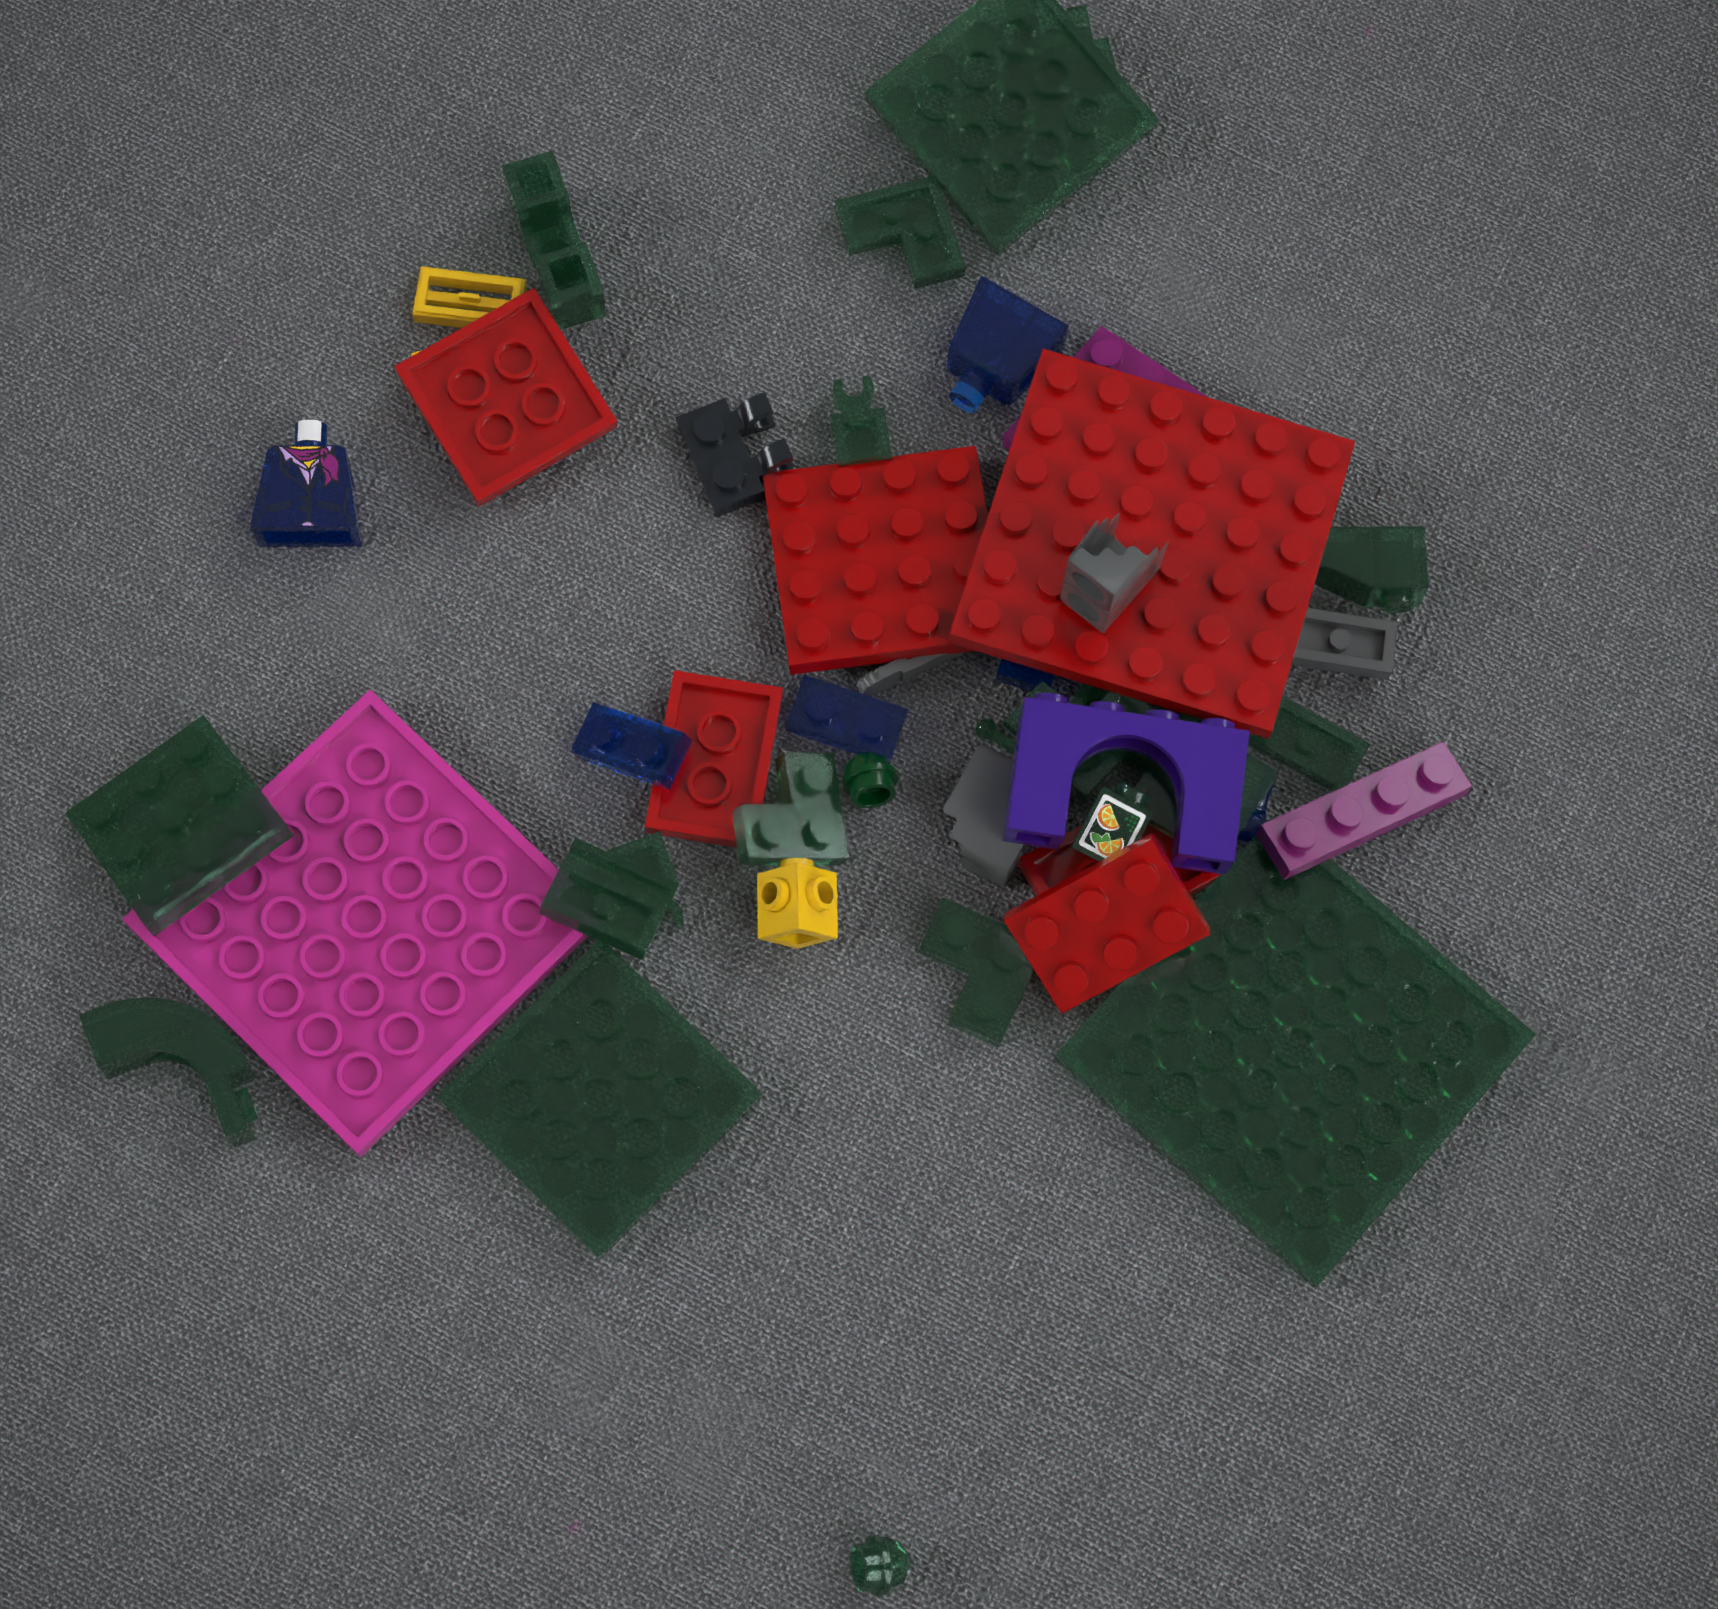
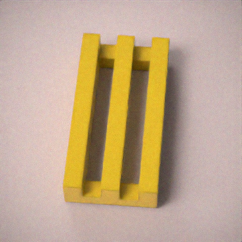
M421 266L412 315L414 322L463 328L510 300L481 297L479 294L466 292L456 294L429 290L430 285L512 295V300L527 291L526 279Z

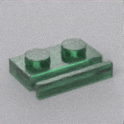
M575 838L567 857L564 859L541 904L539 914L644 960L667 909L676 894L678 883Z

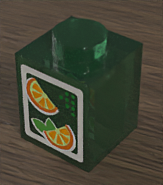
M1123 781L1119 782L1116 789L1109 785L1103 786L1072 848L1097 861H1101L1144 837L1157 810L1146 805L1151 796Z

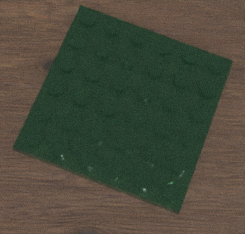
M1276 813V814L1272 817V819L1278 817L1279 815ZM1255 836L1235 858V862L1225 875L1220 874L1195 902L1210 926V935L1122 981L1058 1051L1055 1060L1313 1288H1316L1534 1038L1536 1033L1331 859L1284 880L1260 840Z

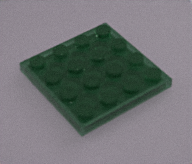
M979 0L864 92V100L997 256L1154 131L1160 122L1057 0Z
M600 938L436 1097L600 1261L762 1099V1093L618 953Z

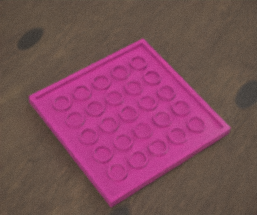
M370 689L122 920L361 1158L589 937L606 918L605 913Z

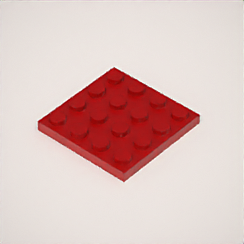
M976 446L775 471L763 476L790 675L892 662L895 659L907 658L909 660L919 656L975 651L948 643V638L988 517Z

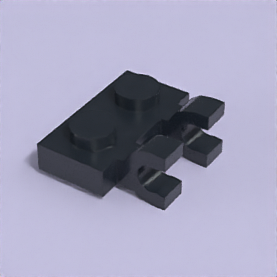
M765 392L745 400L734 411H730L726 399L723 398L675 417L677 427L716 518L765 499V491L762 486L763 476L775 471L794 469L792 464L793 456L785 438L767 445L758 452L757 456L750 458L742 437L763 432L775 427V422L772 418L773 410Z

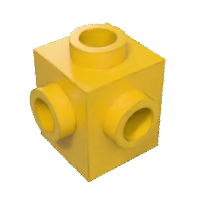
M807 858L784 859L780 861L779 868L758 873V939L796 949L837 939V873L814 867V861Z

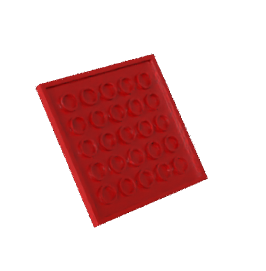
M1042 349L949 633L948 643L1196 718L1229 720L1235 724V729L1249 730V734L1269 739L1355 441ZM1120 513L1115 537L1127 549L1130 546H1136L1142 553L1149 555L1154 548L1158 547L1159 552L1168 541L1169 543L1160 569L1107 631L1102 633L1068 607L1060 599L1070 555L1097 520H1099V525L1106 518H1109V523Z

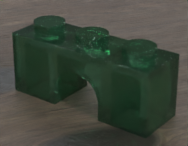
M553 150L502 165L507 199L546 307L560 330L605 317L603 287L587 243H581L571 211L569 194Z

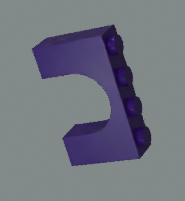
M1039 693L1035 695V698L1025 697L1019 712L1002 841L1058 850L1065 837L1071 783L1075 770L1084 761L1098 753L1110 750H1128L1142 754L1154 761L1166 773L1173 786L1176 796V817L1170 859L1172 866L1225 875L1235 862L1250 731L1235 729L1233 722L1220 718L1203 719L1201 723L1179 720L1180 716L1166 710H1149L1146 712V715L1124 712L1123 706L1113 702H1092L1089 707L1069 704L1068 698L1054 693Z

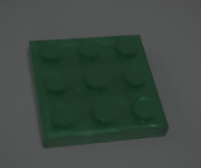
M204 715L65 812L153 936H156L294 836L287 824Z

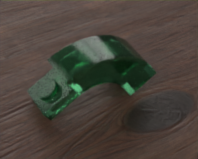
M148 997L115 1001L79 1015L97 1066L108 1079L157 1062H172L184 1065L203 1077L225 1137L234 1148L256 1140L250 1124L259 1119L256 1106L248 1088L245 1087L237 1090V1087L254 1081L258 1077L237 1042L213 1018L198 1009L177 1001Z

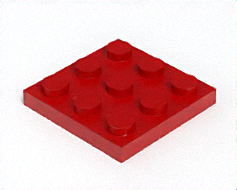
M534 287L394 366L395 373L478 507L618 427L617 419Z

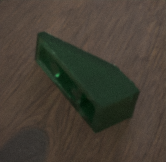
M1425 526L1331 527L1314 585L1363 607H1381V610L1386 613H1403L1412 610L1414 607H1419L1429 588Z

